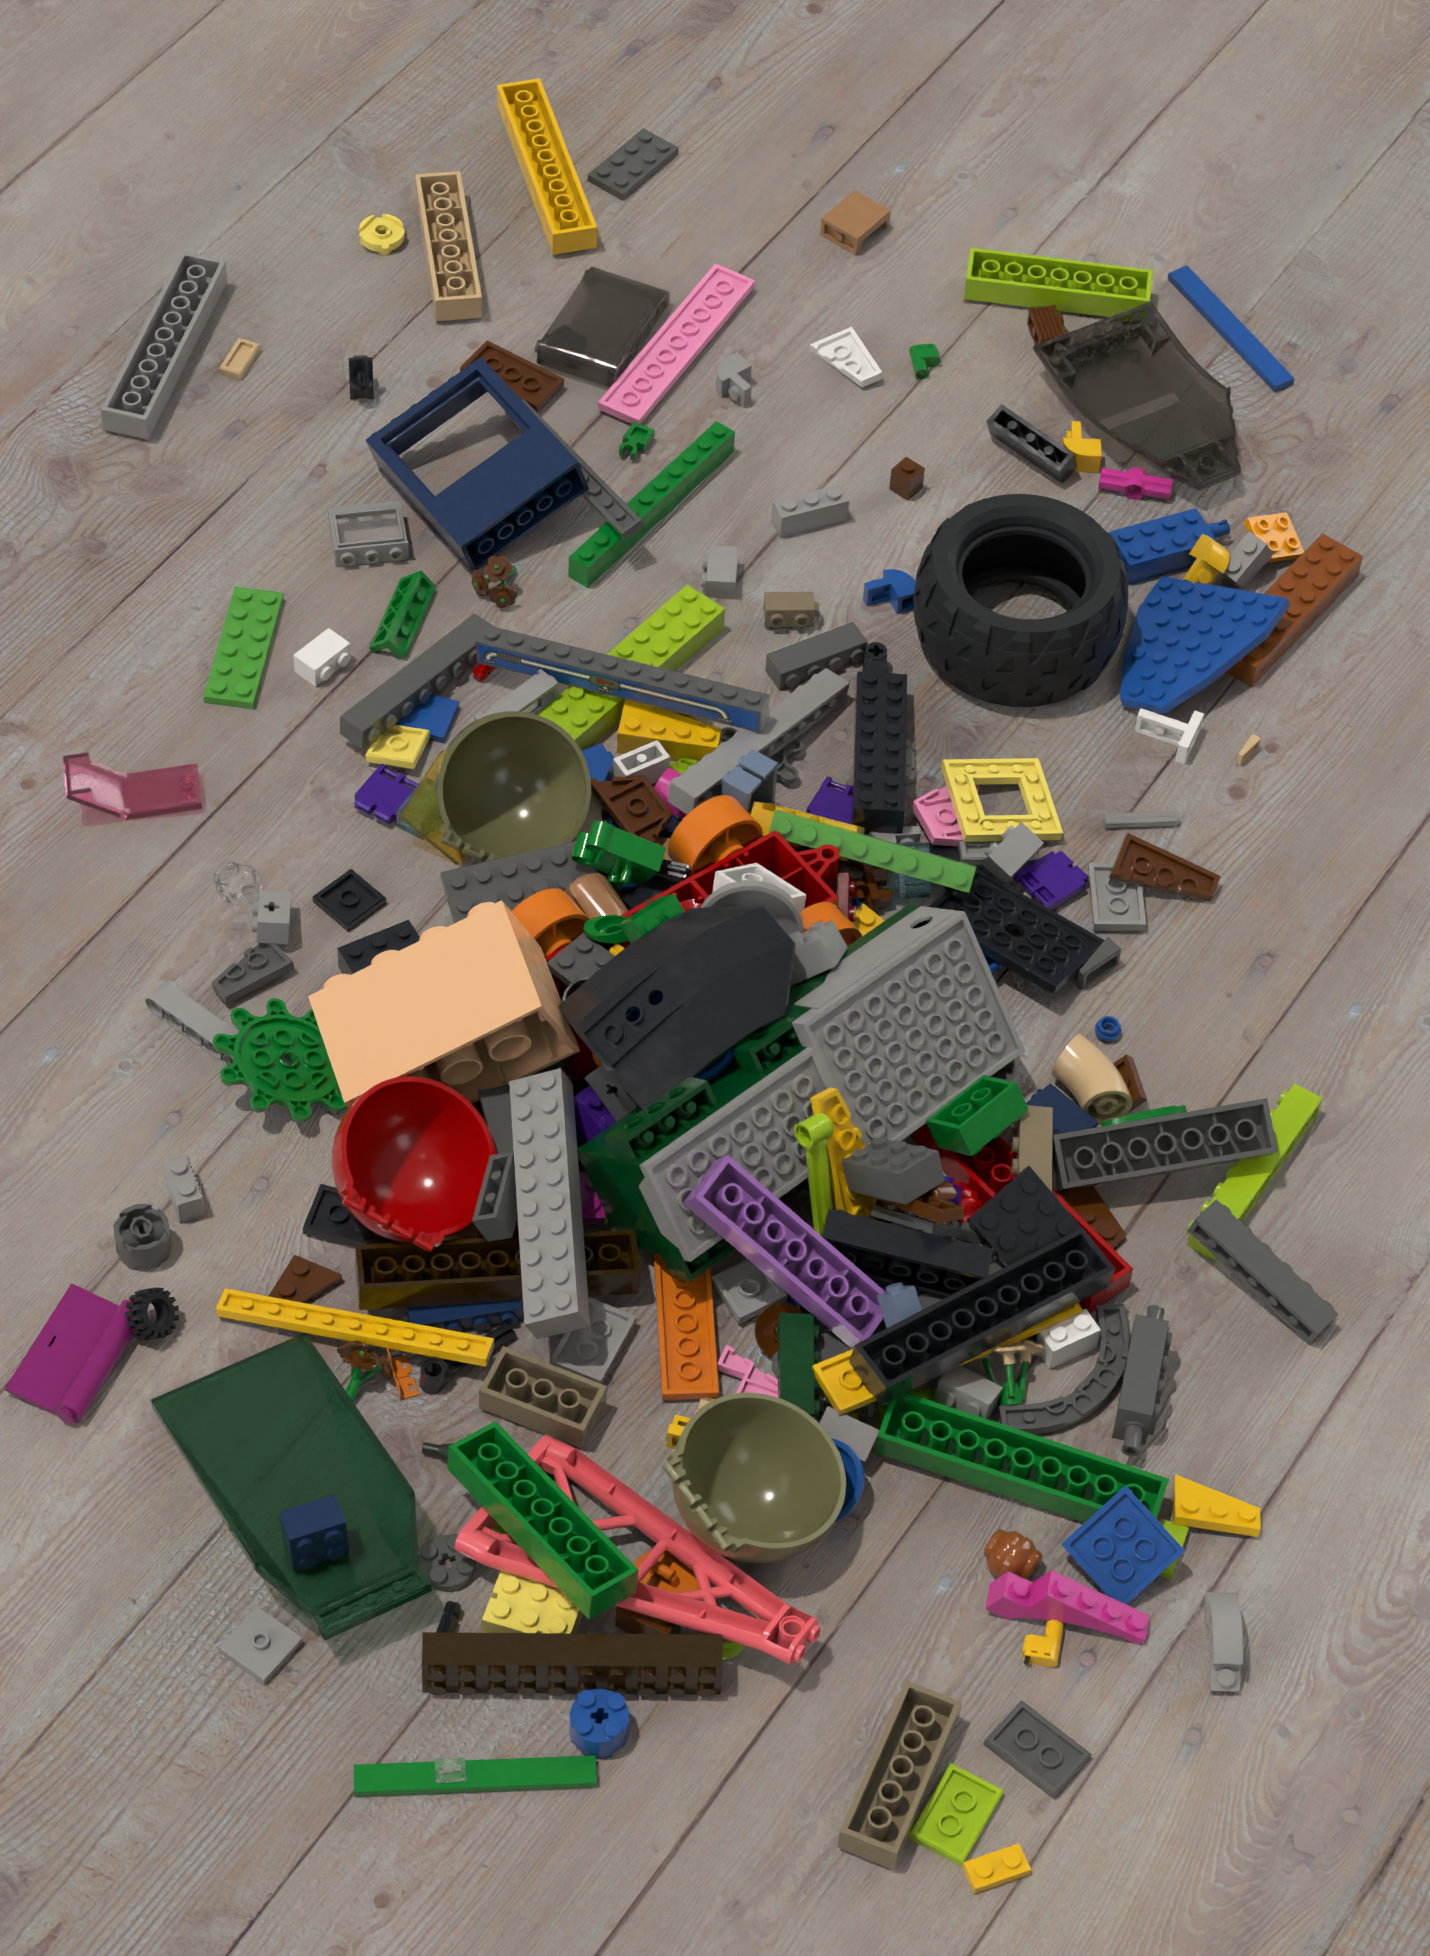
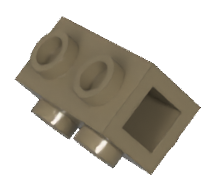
M764 592V626L814 627V616H819V602H814V592Z

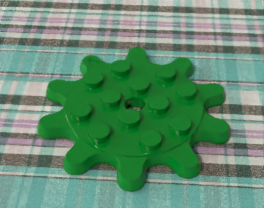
M273 998L268 1000L266 1004L267 1014L262 1017L254 1016L243 1008L232 1010L230 1015L231 1021L239 1030V1033L236 1035L221 1033L215 1035L213 1047L217 1052L229 1056L234 1062L230 1066H225L221 1069L220 1078L222 1083L227 1086L241 1084L251 1089L253 1094L250 1098V1105L253 1111L257 1113L264 1112L272 1104L285 1106L290 1111L291 1117L295 1122L303 1123L311 1115L310 1105L312 1104L323 1105L334 1113H338L346 1107L343 1097L338 1091L339 1085L313 1009H310L303 1017H295L288 1013L286 1005L282 1000ZM282 1058H288L293 1064L289 1066Z

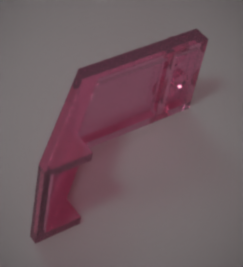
M89 752L63 756L66 798L124 820L203 809L197 763L126 774L91 761Z

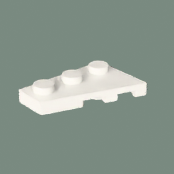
M852 327L810 344L813 353L861 387L883 379L881 369Z

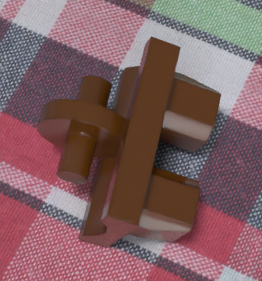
M863 863L864 874L861 880L860 878L853 879L857 884V895L855 897L860 902H864L866 897L868 907L878 915L879 907L889 906L892 903L890 888L877 889L879 886H887L886 869H872L870 864Z

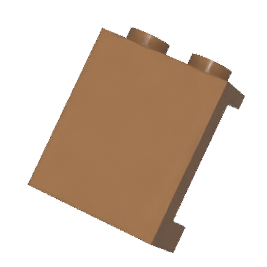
M854 190L821 218L820 235L856 256L862 251V241L879 226L884 229L889 227L891 211Z

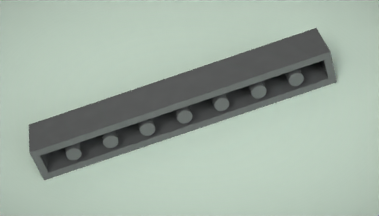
M475 613L341 715L340 735L361 749L375 742L386 730L392 729L404 716L410 715L413 709L420 703H425L431 694L433 695L438 690H442L454 677L460 676L463 670L477 662L476 640L484 625H493Z

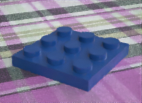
M1126 1485L1061 1544L1107 1596L1126 1605L1185 1552L1181 1545Z

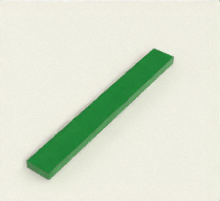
M596 1755L354 1764V1797L597 1788Z

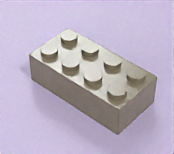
M505 1346L502 1347L479 1389L480 1409L580 1448H584L606 1406L607 1386Z

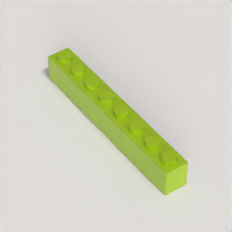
M1295 1083L1289 1092L1284 1090L1277 1103L1279 1106L1276 1110L1273 1108L1270 1110L1278 1152L1270 1156L1241 1160L1238 1164L1233 1163L1226 1174V1181L1218 1183L1213 1192L1214 1198L1204 1203L1200 1214L1217 1199L1222 1205L1227 1206L1232 1214L1243 1223L1319 1114L1323 1098ZM1186 1232L1189 1234L1187 1246L1214 1261L1217 1260L1191 1233Z

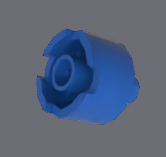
M606 1689L584 1690L578 1694L570 1710L569 1733L571 1742L581 1750L582 1755H596V1759H606L626 1745L629 1736L630 1718L629 1709L624 1697L620 1693Z

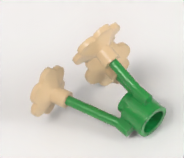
M1029 1340L1018 1341L1011 1344V1346L991 1348V1351L1003 1355V1363L1006 1364L1007 1383L1001 1384L1003 1389L998 1402L1000 1406L1022 1405V1401L1026 1400L1025 1385L1028 1365L1031 1364L1032 1355L1040 1356L1043 1355L1044 1351L1043 1345L1035 1344ZM1015 1353L1021 1354L1020 1363L1022 1367L1019 1388L1018 1383H1014L1012 1364H1015ZM987 1354L980 1357L979 1361L983 1362L988 1379L997 1384L988 1360L990 1355Z

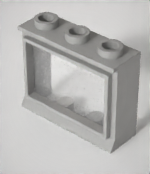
M400 500L328 508L329 529L336 567L409 559L408 541Z

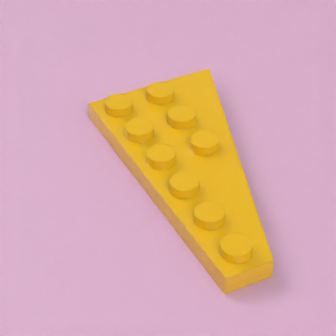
M830 1087L811 1097L810 1100L813 1115L819 1112L824 1113L831 1120L834 1133L828 1139L826 1145L833 1210H844L852 1215L860 1217L869 1216L877 1220L878 1217L871 1216L870 1214L873 1205L884 1207L885 1204H882V1200L848 1190L842 1160L851 1156L853 1151L863 1149L866 1146L861 1139L863 1136L861 1131L853 1125L850 1119L851 1113L838 1089Z

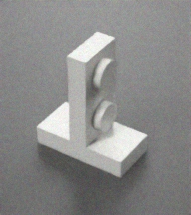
M1141 708L1137 715L1135 732L1178 746L1175 762L1185 764L1201 731L1204 713L1194 711L1189 723L1186 724Z

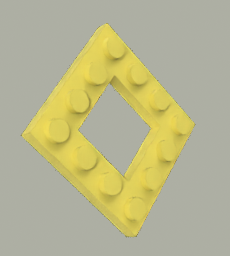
M1039 758L945 759L942 761V773L964 842L1003 841L1004 839L1001 835L1011 825L1016 828L1020 822L1027 826L1040 840H1061L1063 831ZM1018 784L1028 815L985 816L975 785Z

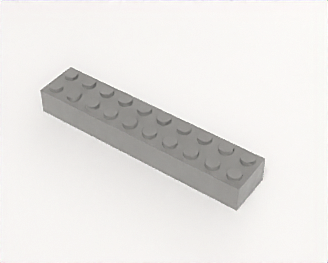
M184 251L181 252L101 408L103 430L146 440L149 439L227 283L225 260Z
M561 1068L509 1081L524 1325L536 1339L590 1327L573 1084Z

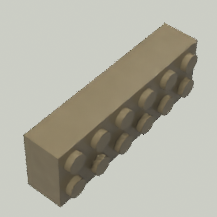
M906 1680L841 1827L838 1848L892 1870L895 1869L959 1720L961 1701Z

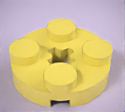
M382 214V217L375 218V215L369 216L359 226L360 244L381 255H389L392 250L401 246L405 239L403 223L397 217L389 214Z

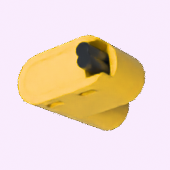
M1049 1620L1046 1623L1044 1636L1029 1634L1024 1637L1022 1655L1024 1656L1023 1662L1025 1665L1033 1664L1050 1668L1058 1665L1063 1623L1057 1620Z

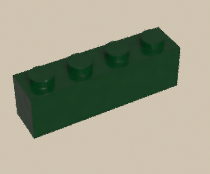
M780 1313L778 1321V1398L796 1405L813 1418L819 1417V1400H814V1392H819V1383L814 1377L812 1369L813 1365L819 1363V1350H814V1342H818L819 1325H814V1314Z

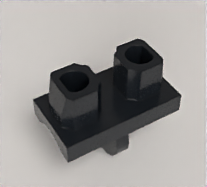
M355 355L353 358H349L350 399H374L372 357Z

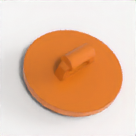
M651 1550L641 1555L634 1562V1565L638 1567ZM668 1551L664 1552L640 1582L673 1593L699 1589L694 1571Z

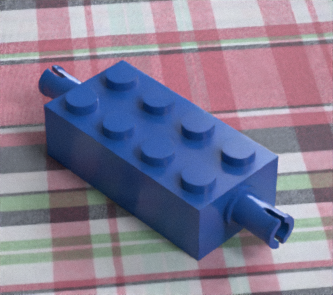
M1197 508L1113 530L1109 534L1118 545L1129 585L1190 568L1196 559L1189 555L1200 536L1202 534L1207 535L1217 542L1216 537L1230 534V525L1227 523V520L1208 525Z

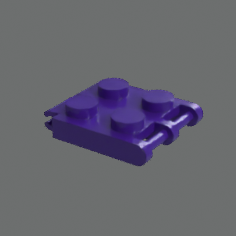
M382 763L355 793L354 808L368 815L373 813L375 814L374 818L390 825L392 821L398 822L424 792L426 785L421 782L418 784L406 778L407 776L403 773L397 774L387 769V765ZM386 773V774H388V775H390V776H392V777H394V778H396V779L394 780V779H392V778H390V777H388V776H386V775H384V774ZM403 783H406V784H408V785L414 787L415 789H412V788H410V787L404 785Z
M827 776L807 807L806 813L851 824L852 786L849 784L844 786L832 781L833 778ZM830 785L843 790V792L830 787Z
M1051 851L1017 872L1013 876V880L1017 883L1020 882L1029 890L1028 894L1031 897H1036L1045 907L1053 910L1085 890L1089 876L1077 865L1073 867L1072 864L1074 862L1063 851L1056 854Z

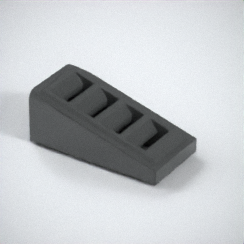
M1109 937L1105 939L1079 970L1076 986L1079 990L1119 965L1121 948Z

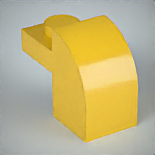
M1071 421L1070 431H1066L1065 438L1062 440V446L1075 454L1077 462L1075 471L1099 473L1102 457L1101 439L1082 438L1081 421Z
M1202 534L1189 553L1196 560L1184 579L1192 583L1199 582L1211 585L1219 572L1224 574L1230 559L1229 551L1209 536Z

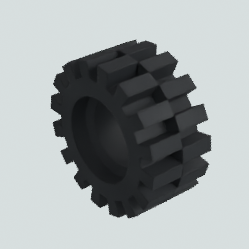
M160 1287L136 1291L135 1295L129 1297V1300L132 1302L126 1303L125 1307L130 1309V1311L125 1312V1317H130V1321L126 1322L128 1327L133 1326L130 1331L132 1334H138L137 1338L144 1340L164 1338L173 1333L171 1329H176L177 1324L173 1321L179 1320V1315H175V1311H178L179 1307L178 1305L173 1306L176 1299L169 1297L171 1293L168 1290L163 1291L164 1288ZM150 1303L156 1310V1321L154 1324L151 1323L148 1317V1306Z

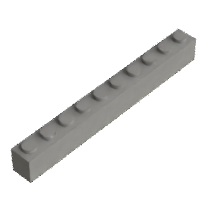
M827 668L819 674H814L804 685H799L789 696H784L777 705L769 708V717L761 733L746 729L738 730L731 739L722 742L712 753H707L697 764L691 765L682 775L673 778L668 787V802L688 814L701 803L722 794L723 785H721L723 776L736 767L738 760L742 756H746L754 749L771 758L846 701L850 683Z

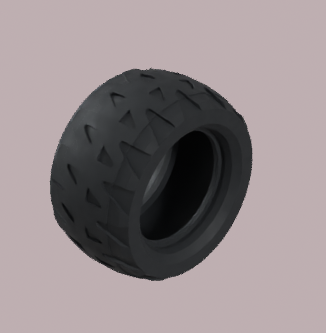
M1031 494L999 495L968 504L951 518H947L937 528L935 535L924 551L917 570L913 600L914 619L922 650L926 658L931 659V662L938 670V674L943 679L964 693L988 703L1010 707H1035L1066 700L1077 692L1087 689L1098 679L1115 654L1121 641L1128 611L1129 596L1125 565L1121 559L1118 545L1112 536L1095 519L1070 504L1049 497ZM1022 582L1052 591L1067 601L1072 609L1050 618L1018 619L1004 616L985 608L975 601L969 593L977 588L993 583Z

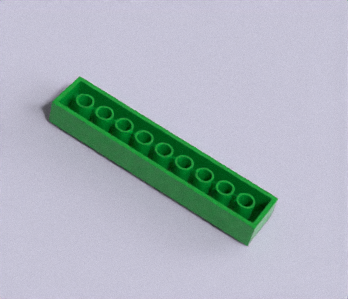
M909 1393L890 1401L877 1436L874 1452L1086 1522L1125 1485L1150 1513L1157 1518L1169 1480L1168 1478Z

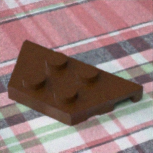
M612 777V781H597V778H591L592 792L621 830L655 843L672 819L673 812L646 777Z

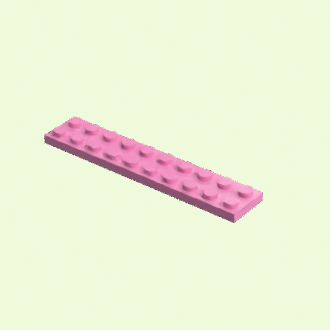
M714 264L599 400L598 409L628 423L636 422L641 424L754 289L755 280Z

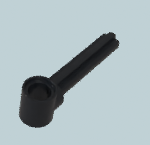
M505 1323L484 1335V1337L494 1338L493 1349L514 1338L515 1331L511 1324ZM437 1357L427 1358L421 1364L419 1386L425 1393L437 1394L443 1390L445 1383L451 1380V1374L469 1363L447 1359L442 1360Z

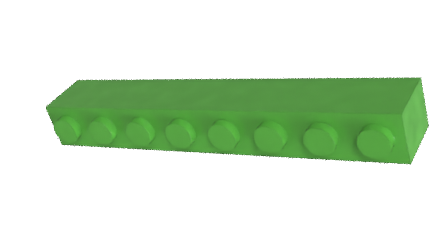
M778 809L774 812L769 833L776 830L786 841L814 849L830 844L839 850V854L842 857L968 893L970 892L977 868L974 865Z

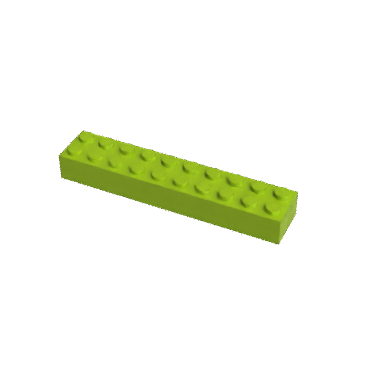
M687 584L609 651L607 655L676 671L724 629L725 608ZM569 686L536 715L545 717L562 727L575 740L582 751L590 747L621 719L625 699Z

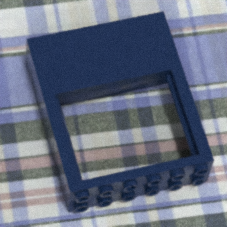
M482 357L470 363L457 375L452 376L443 385L431 391L429 395L413 404L408 410L392 419L390 423L374 432L365 440L378 468L472 574L473 570H478L488 563L489 557L502 553L589 489L577 459ZM488 392L524 432L434 496L399 455Z

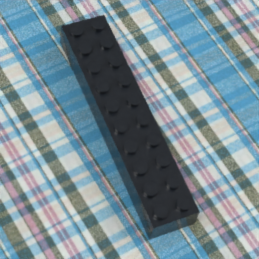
M1082 1227L855 1344L849 1363L879 1404L883 1406L1109 1287L1115 1268Z

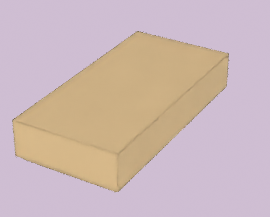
M238 338L219 367V374L241 381L260 352V344Z

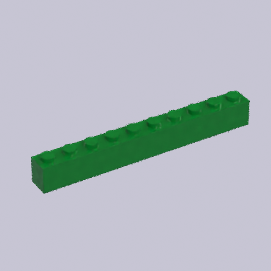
M715 421L627 503L643 521L645 526L624 540L606 522L569 556L568 577L586 588L591 586L734 452L735 431Z

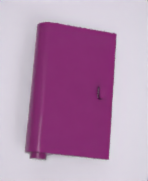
M71 1283L6 1385L5 1391L59 1416L65 1423H80L134 1336L130 1331L133 1326L128 1327L126 1322L130 1321V1317H125V1312L130 1311V1309L125 1307L126 1303L132 1301L123 1300L119 1306Z

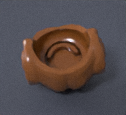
M998 1529V1531L993 1533L984 1548L987 1567L997 1577L1009 1571L1029 1580L1037 1572L1043 1557L1042 1553L1036 1550L1033 1541L1017 1531L1005 1532L1002 1529Z

